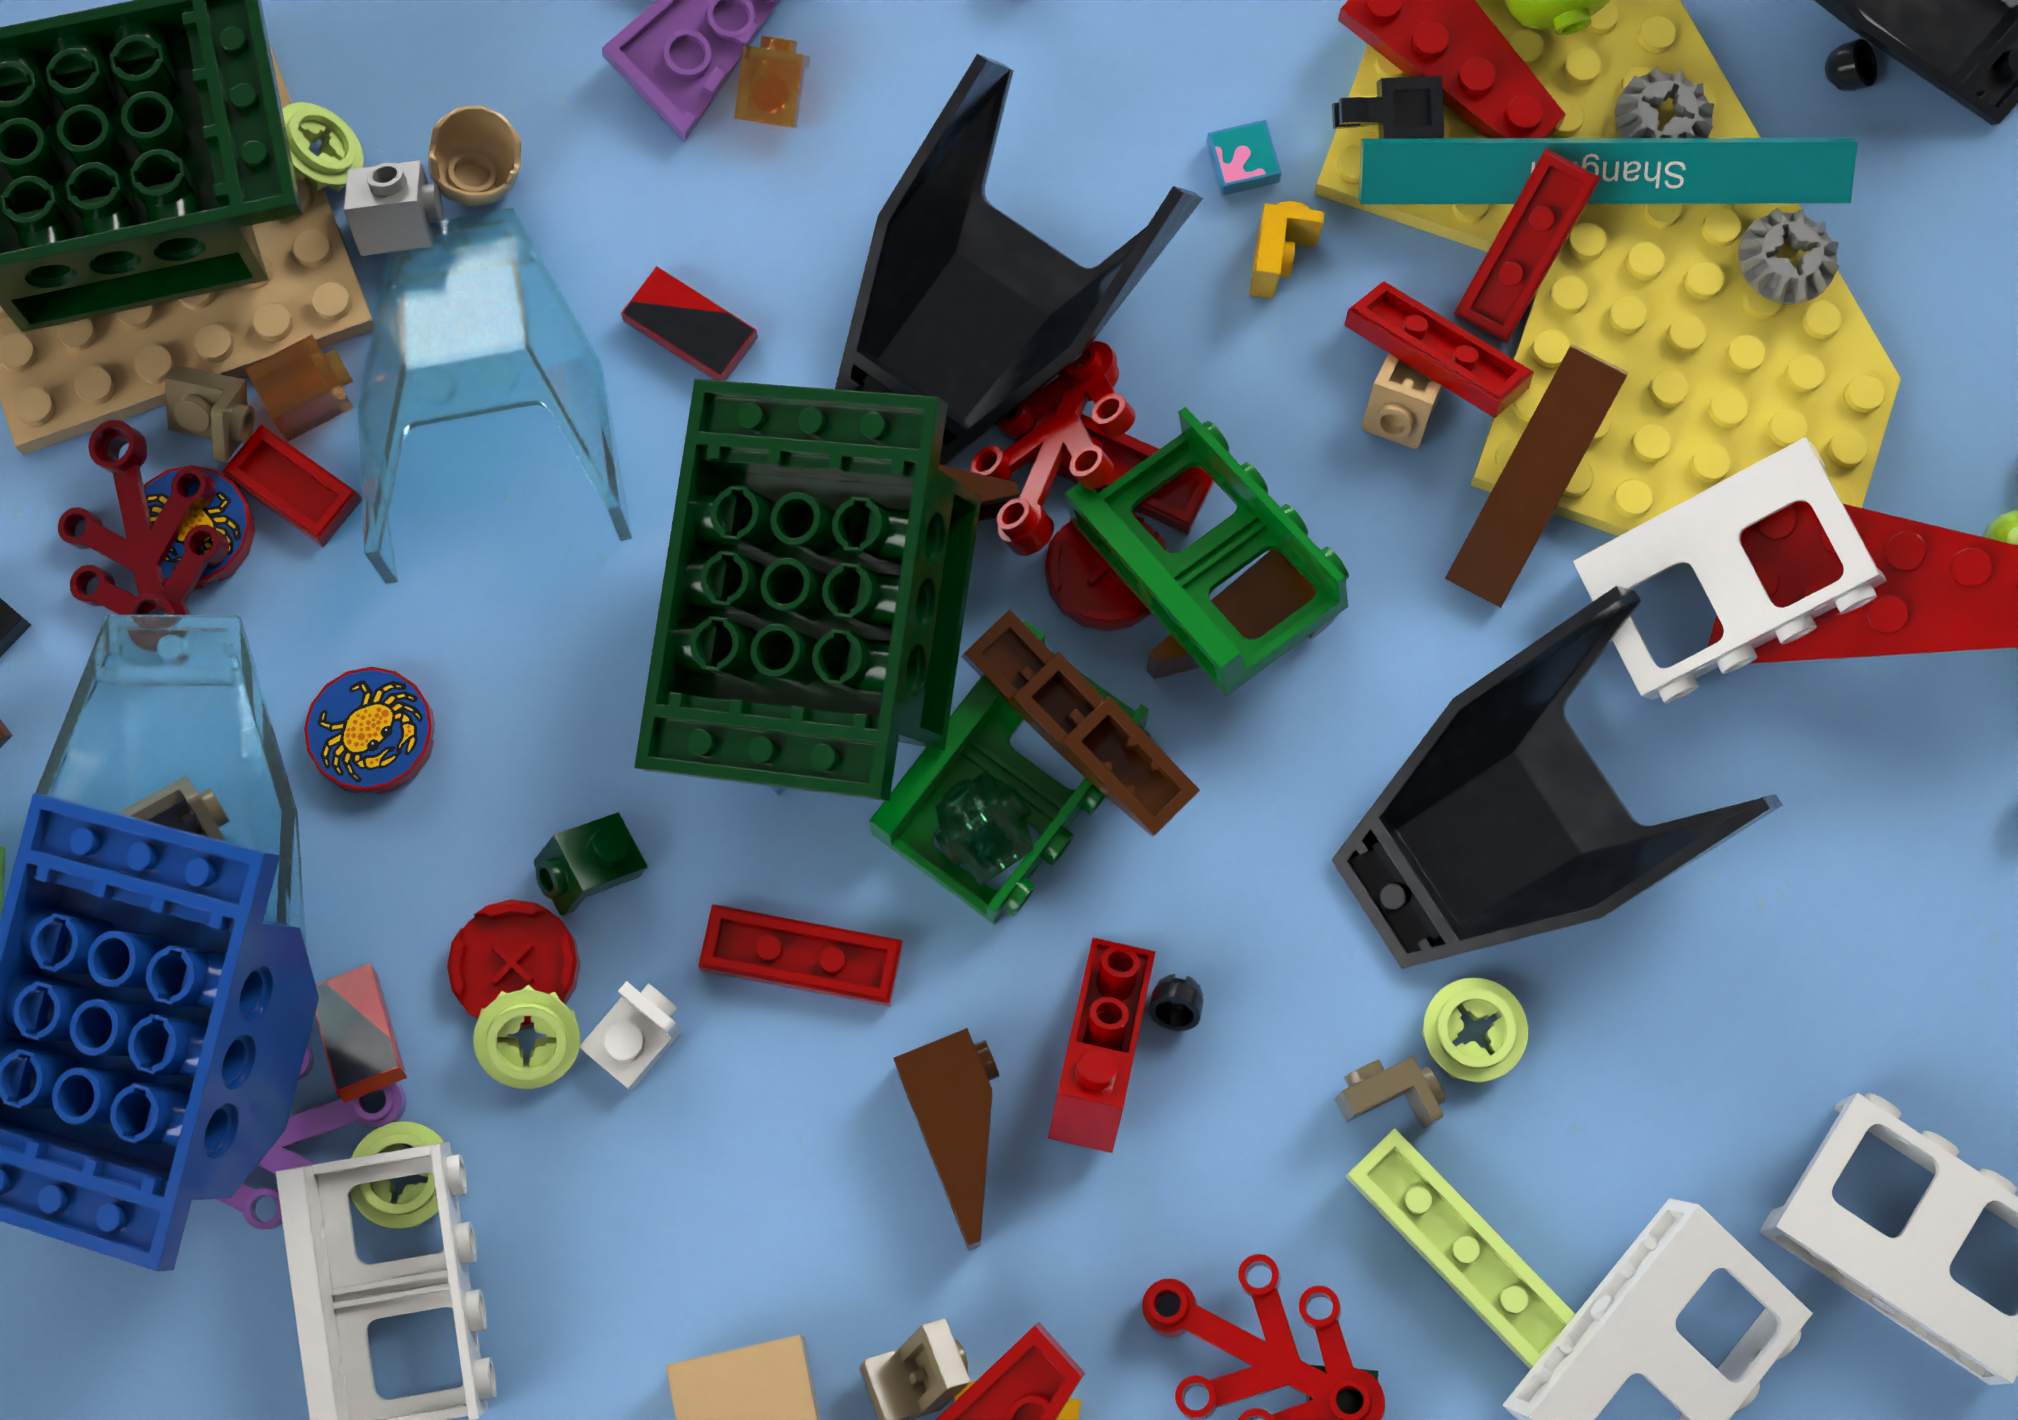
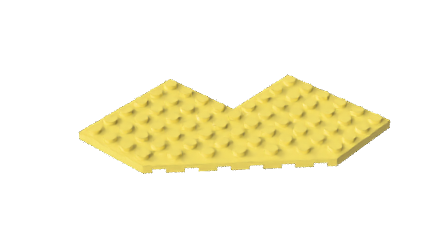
M1475 0L1565 112L1566 116L1562 125L1550 138H1622L1615 121V109L1618 98L1634 75L1641 77L1650 73L1656 67L1661 72L1672 74L1682 69L1686 79L1695 85L1703 83L1705 97L1709 103L1714 104L1712 114L1713 128L1708 138H1761L1681 0H1610L1600 11L1590 16L1592 23L1588 27L1568 35H1557L1555 29L1541 30L1523 26L1514 19L1504 0ZM1368 44L1349 97H1377V81L1381 78L1409 76ZM1667 98L1659 108H1655L1659 111L1657 119L1660 121L1657 128L1659 131L1663 130L1665 124H1668L1673 116L1678 117L1673 114L1674 104H1672L1673 99ZM1443 104L1444 138H1486ZM1378 125L1336 129L1316 184L1315 195L1486 252L1489 251L1514 204H1360L1358 196L1361 139H1379ZM1587 204L1533 299L1513 358L1534 372L1530 387L1502 413L1493 418L1470 486L1492 492L1570 345L1573 344L1628 372V375L1552 514L1620 536L1804 437L1817 449L1827 468L1825 471L1842 503L1862 508L1901 378L1838 270L1832 282L1822 294L1810 301L1799 304H1782L1769 300L1758 294L1745 280L1739 266L1738 250L1741 239L1755 219L1759 220L1769 215L1776 208L1781 213H1794L1802 209L1800 204ZM1784 240V244L1779 252L1771 257L1777 256L1778 259L1788 258L1792 267L1795 266L1797 270V263L1809 251L1792 250L1789 243Z

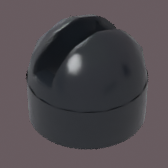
M1864 39L1844 43L1835 48L1829 54L1825 63L1826 78L1842 91H1855L1870 87L1877 78L1876 57L1870 44Z
M1170 974L1160 979L1152 992L1148 1009L1150 1017L1154 1022L1166 1029L1185 1031L1194 1028L1200 1021L1203 1008L1201 987L1190 976H1186L1184 980L1175 978V974ZM1173 1001H1174V1002L1182 1003V1004H1184V1005L1174 1004Z

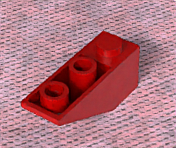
M1092 938L1048 1139L1113 1153L1156 951Z

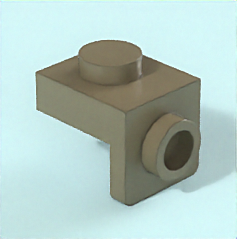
M186 776L118 812L126 816L226 841L219 827L227 824L229 819L210 788L198 793Z
M1414 1056L1385 1070L1380 1060H1376L1349 1073L1344 1077L1349 1087L1342 1090L1335 1098L1346 1122L1404 1094L1423 1129L1435 1124L1444 1117L1439 1106L1445 1102V1096L1440 1083L1428 1066L1422 1069L1419 1068Z
M946 1318L921 1325L898 1350L867 1358L860 1365L862 1377L879 1420H910L941 1411L971 1382L967 1374L968 1362L965 1351L960 1342L953 1338Z

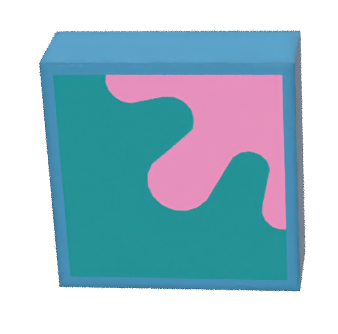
M1266 120L1208 132L1206 143L1221 195L1280 182L1282 172Z

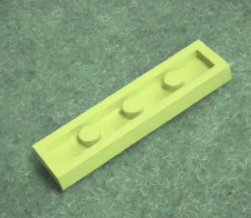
M1396 1128L1345 1176L1530 1370L1574 1317L1575 1313Z

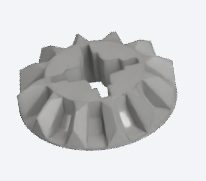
M1656 67L1650 73L1641 77L1634 75L1618 98L1615 109V121L1622 138H1708L1713 128L1712 114L1714 104L1709 103L1705 97L1703 83L1695 85L1684 77L1682 69L1672 74L1661 72ZM1671 98L1673 99L1672 104H1674L1673 114L1678 117L1673 116L1669 123L1665 124L1663 130L1659 131L1657 130L1660 122L1657 120L1659 111L1655 108H1659L1663 101Z
M1776 208L1769 215L1759 220L1755 219L1743 235L1738 250L1739 266L1748 284L1763 297L1782 304L1804 303L1822 294L1832 282L1839 268L1836 256L1839 242H1834L1826 233L1825 221L1815 223L1805 217L1803 209L1794 213H1781ZM1784 240L1789 243L1792 250L1809 251L1797 263V270L1795 266L1792 267L1788 258L1778 259L1777 256L1771 257L1779 252L1784 244Z

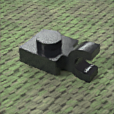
M1442 76L1381 78L1377 81V97L1340 98L1339 103L1332 104L1333 129L1378 125L1379 139L1444 138Z

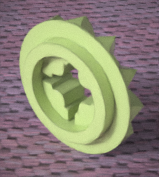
M297 102L282 108L295 178H309L316 191L326 186L337 192L342 190L346 186L348 169L363 168V150L355 133L340 117L319 105ZM317 139L322 141L319 146L321 149L319 156H316L308 149L310 143H315Z
M1464 978L1446 985L1434 996L1426 1008L1421 1035L1425 1039L1431 1061L1437 1063L1451 1078L1480 1084L1504 1076L1517 1065L1527 1046L1528 1023L1521 1004L1505 987L1488 979ZM1457 1007L1474 1022L1482 1018L1486 1020L1493 1015L1496 1016L1497 1020L1490 1025V1029L1484 1034L1485 1041L1488 1044L1486 1048L1491 1055H1489L1485 1047L1481 1048L1475 1041L1468 1042L1465 1045L1461 1043L1455 1047L1453 1041L1458 1038V1034L1464 1028V1023L1460 1018L1462 1014Z
M527 985L519 991L510 993L501 991L493 1002L485 1009H481L474 1029L473 1046L478 1062L493 1079L513 1088L534 1089L555 1082L571 1068L580 1048V1031L574 1010H570L560 1001L556 992L547 994L535 991L530 985ZM524 1016H531V1022L534 1023L536 1033L546 1034V1038L535 1039L534 1048L530 1049V1059H524V1049L520 1048V1040L508 1036V1034L519 1032L521 1022H524Z
M408 1121L392 1122L378 1127L363 1138L354 1150L351 1158L408 1149L409 1147L414 1148L444 1143L440 1135L424 1125ZM431 1173L420 1174L422 1177L428 1178L427 1183L407 1184L403 1193L399 1194L397 1204H395L397 1195L394 1194L395 1183L388 1179L358 1184L350 1191L351 1199L362 1215L373 1223L389 1229L419 1227L421 1223L439 1213L434 1175Z

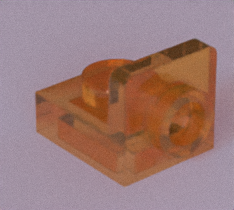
M761 36L760 48L744 45L735 119L797 128L804 70L809 68L810 56L796 53L797 41Z

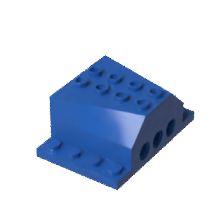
M33 793L0 917V1221L154 1271L174 1270L191 1201L232 1198L283 1134L287 1127L319 995L300 928L264 918L280 855L73 801Z

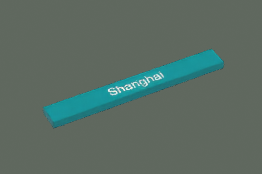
M1853 138L1361 139L1358 200L1360 204H1515L1545 148L1601 177L1587 204L1851 203L1858 142Z

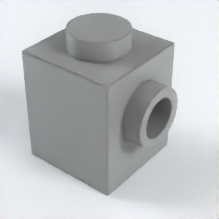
M420 160L401 163L386 162L376 166L348 169L343 210L360 256L433 247L435 221L443 220V202L438 185L428 184Z

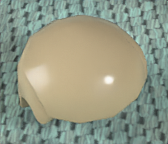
M482 105L457 107L439 119L432 130L428 152L430 179L438 185L440 193L446 199L468 207L495 204L513 189L514 183L517 180L521 166L522 143L520 136L503 114Z

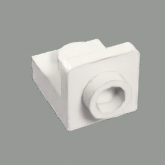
M626 981L618 990L622 997L582 1042L580 1049L632 1092L683 1031L671 1018L678 1008L649 983L639 992Z

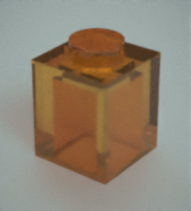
M313 334L245 369L269 415L287 442L353 408L343 388L353 382L336 349L326 354L323 353Z

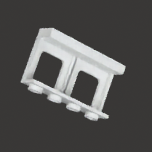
M1806 437L1573 561L1592 601H1595L1615 586L1632 589L1677 564L1688 563L1694 569L1724 629V634L1720 641L1671 667L1660 668L1653 661L1630 616L1613 638V642L1642 697L1652 700L1661 697L1664 704L1676 701L1699 688L1696 678L1718 667L1722 674L1735 671L1754 661L1758 657L1754 649L1778 637L1781 644L1792 642L1817 628L1813 619L1837 607L1841 614H1845L1862 607L1877 597L1873 588L1887 580L1884 574L1876 567L1825 471L1827 468L1817 449ZM1798 501H1806L1812 506L1844 568L1843 575L1838 581L1784 608L1776 607L1771 602L1741 544V534L1749 526Z
M1855 1093L1839 1100L1834 1109L1840 1114L1784 1206L1773 1209L1759 1232L1988 1385L2013 1384L2018 1376V1312L2013 1316L2003 1314L1955 1282L1950 1275V1265L1983 1208H1986L2018 1229V1197L2015 1196L2018 1191L2017 1187L1994 1171L1984 1168L1977 1171L1957 1158L1959 1154L1958 1148L1942 1136L1930 1131H1923L1920 1134L1899 1120L1902 1115L1900 1110L1882 1097L1871 1093H1866L1864 1096ZM1866 1131L1935 1175L1902 1232L1895 1238H1890L1840 1206L1832 1196L1834 1184Z
M450 1142L277 1171L276 1179L310 1420H447L468 1416L469 1420H475L488 1411L487 1400L496 1398V1377L491 1357L481 1358L477 1331L486 1330L487 1318L481 1289L471 1290L467 1263L476 1262L477 1247L472 1223L470 1221L461 1223L458 1196L467 1194V1177L462 1155H452ZM423 1173L433 1174L444 1250L439 1253L375 1264L361 1262L356 1254L350 1212L349 1193L351 1189L363 1183ZM444 1307L452 1308L464 1385L393 1399L380 1397L375 1389L368 1340V1327L373 1320Z
M1669 1198L1502 1406L1517 1420H1595L1624 1382L1631 1375L1638 1373L1682 1413L1677 1420H1730L1735 1412L1744 1409L1755 1399L1760 1389V1380L1774 1362L1786 1356L1795 1348L1801 1338L1800 1329L1813 1313L1699 1204ZM1718 1268H1724L1765 1309L1719 1368L1716 1369L1679 1334L1676 1328V1319L1712 1272Z

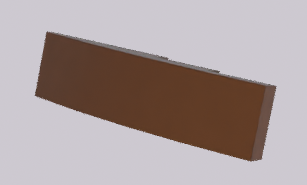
M1573 344L1570 345L1445 579L1500 608L1502 607L1624 383L1628 372Z
M1011 609L961 656L1044 740L1152 837L1200 791L1110 696L1104 699L1060 652L1054 655Z

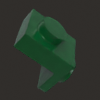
M619 812L554 834L534 859L538 885L542 893L547 898L552 899L559 914L562 916L575 911L586 897L637 879L648 868Z

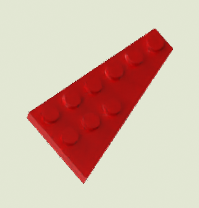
M1798 501L1749 526L1741 534V544L1771 602L1776 607L1784 608L1838 581L1843 575V564L1812 506L1806 501ZM1843 504L1876 567L1884 574L1887 581L1873 588L1877 597L1862 607L1845 614H1841L1839 609L1835 607L1813 619L1817 628L1810 633L1786 644H1781L1778 637L1755 648L1754 650L1758 657L1749 664L2018 648V545ZM1717 614L1707 648L1720 641L1724 634L1723 625Z

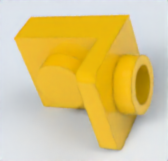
M1283 201L1276 205L1264 203L1257 229L1249 295L1274 298L1279 278H1290L1295 245L1317 246L1324 224V212L1311 210L1307 205L1296 201Z

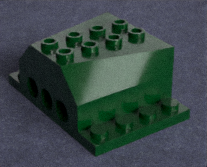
M132 0L0 27V306L21 332L269 280L252 225L302 215V209L261 0Z
M694 379L634 768L651 772L890 801L898 742L945 750L982 498L981 495L939 469L948 408L946 401L934 396Z

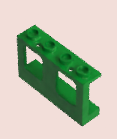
M1184 407L1178 412L1182 434L1101 492L1097 493L1094 489H1085L1078 483L1064 494L1072 524L1227 697L1348 608L1346 580L1349 578V574L1345 565L1329 547H1324L1320 550L1307 536L1308 530L1304 521L1290 505L1284 504L1280 507L1267 494L1268 487L1257 469L1248 462L1240 465L1229 453L1228 443L1219 429L1210 421L1202 424ZM1199 467L1236 504V511L1184 550L1178 553H1169L1161 547L1134 517L1133 510L1138 504L1187 469ZM1275 550L1280 552L1315 589L1316 594L1311 601L1258 639L1249 640L1237 631L1210 601L1209 596L1216 587L1267 551Z
M1024 621L1023 623L1045 645L1046 635L1027 621ZM1078 671L1104 699L1110 696L1150 737V734L1144 730L1149 713L1147 707L1141 704L1135 712ZM980 677L949 718L945 750L926 747L893 789L890 801H884L869 822L873 836L995 925L1005 911L1012 917L1020 911L1036 887L1035 884L1029 881L1031 876L1043 860L1051 866L1057 862L1074 838V834L1068 830L1069 826L1081 810L1089 815L1093 814L1106 796L1086 778H1084L1076 790L1068 789L1011 747L1010 739L1024 719ZM973 790L985 792L1033 827L1040 835V838L1000 890H993L941 853L933 843L936 833L963 798Z

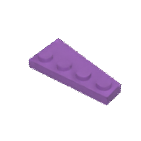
M656 0L602 47V56L658 115L686 141L781 0Z

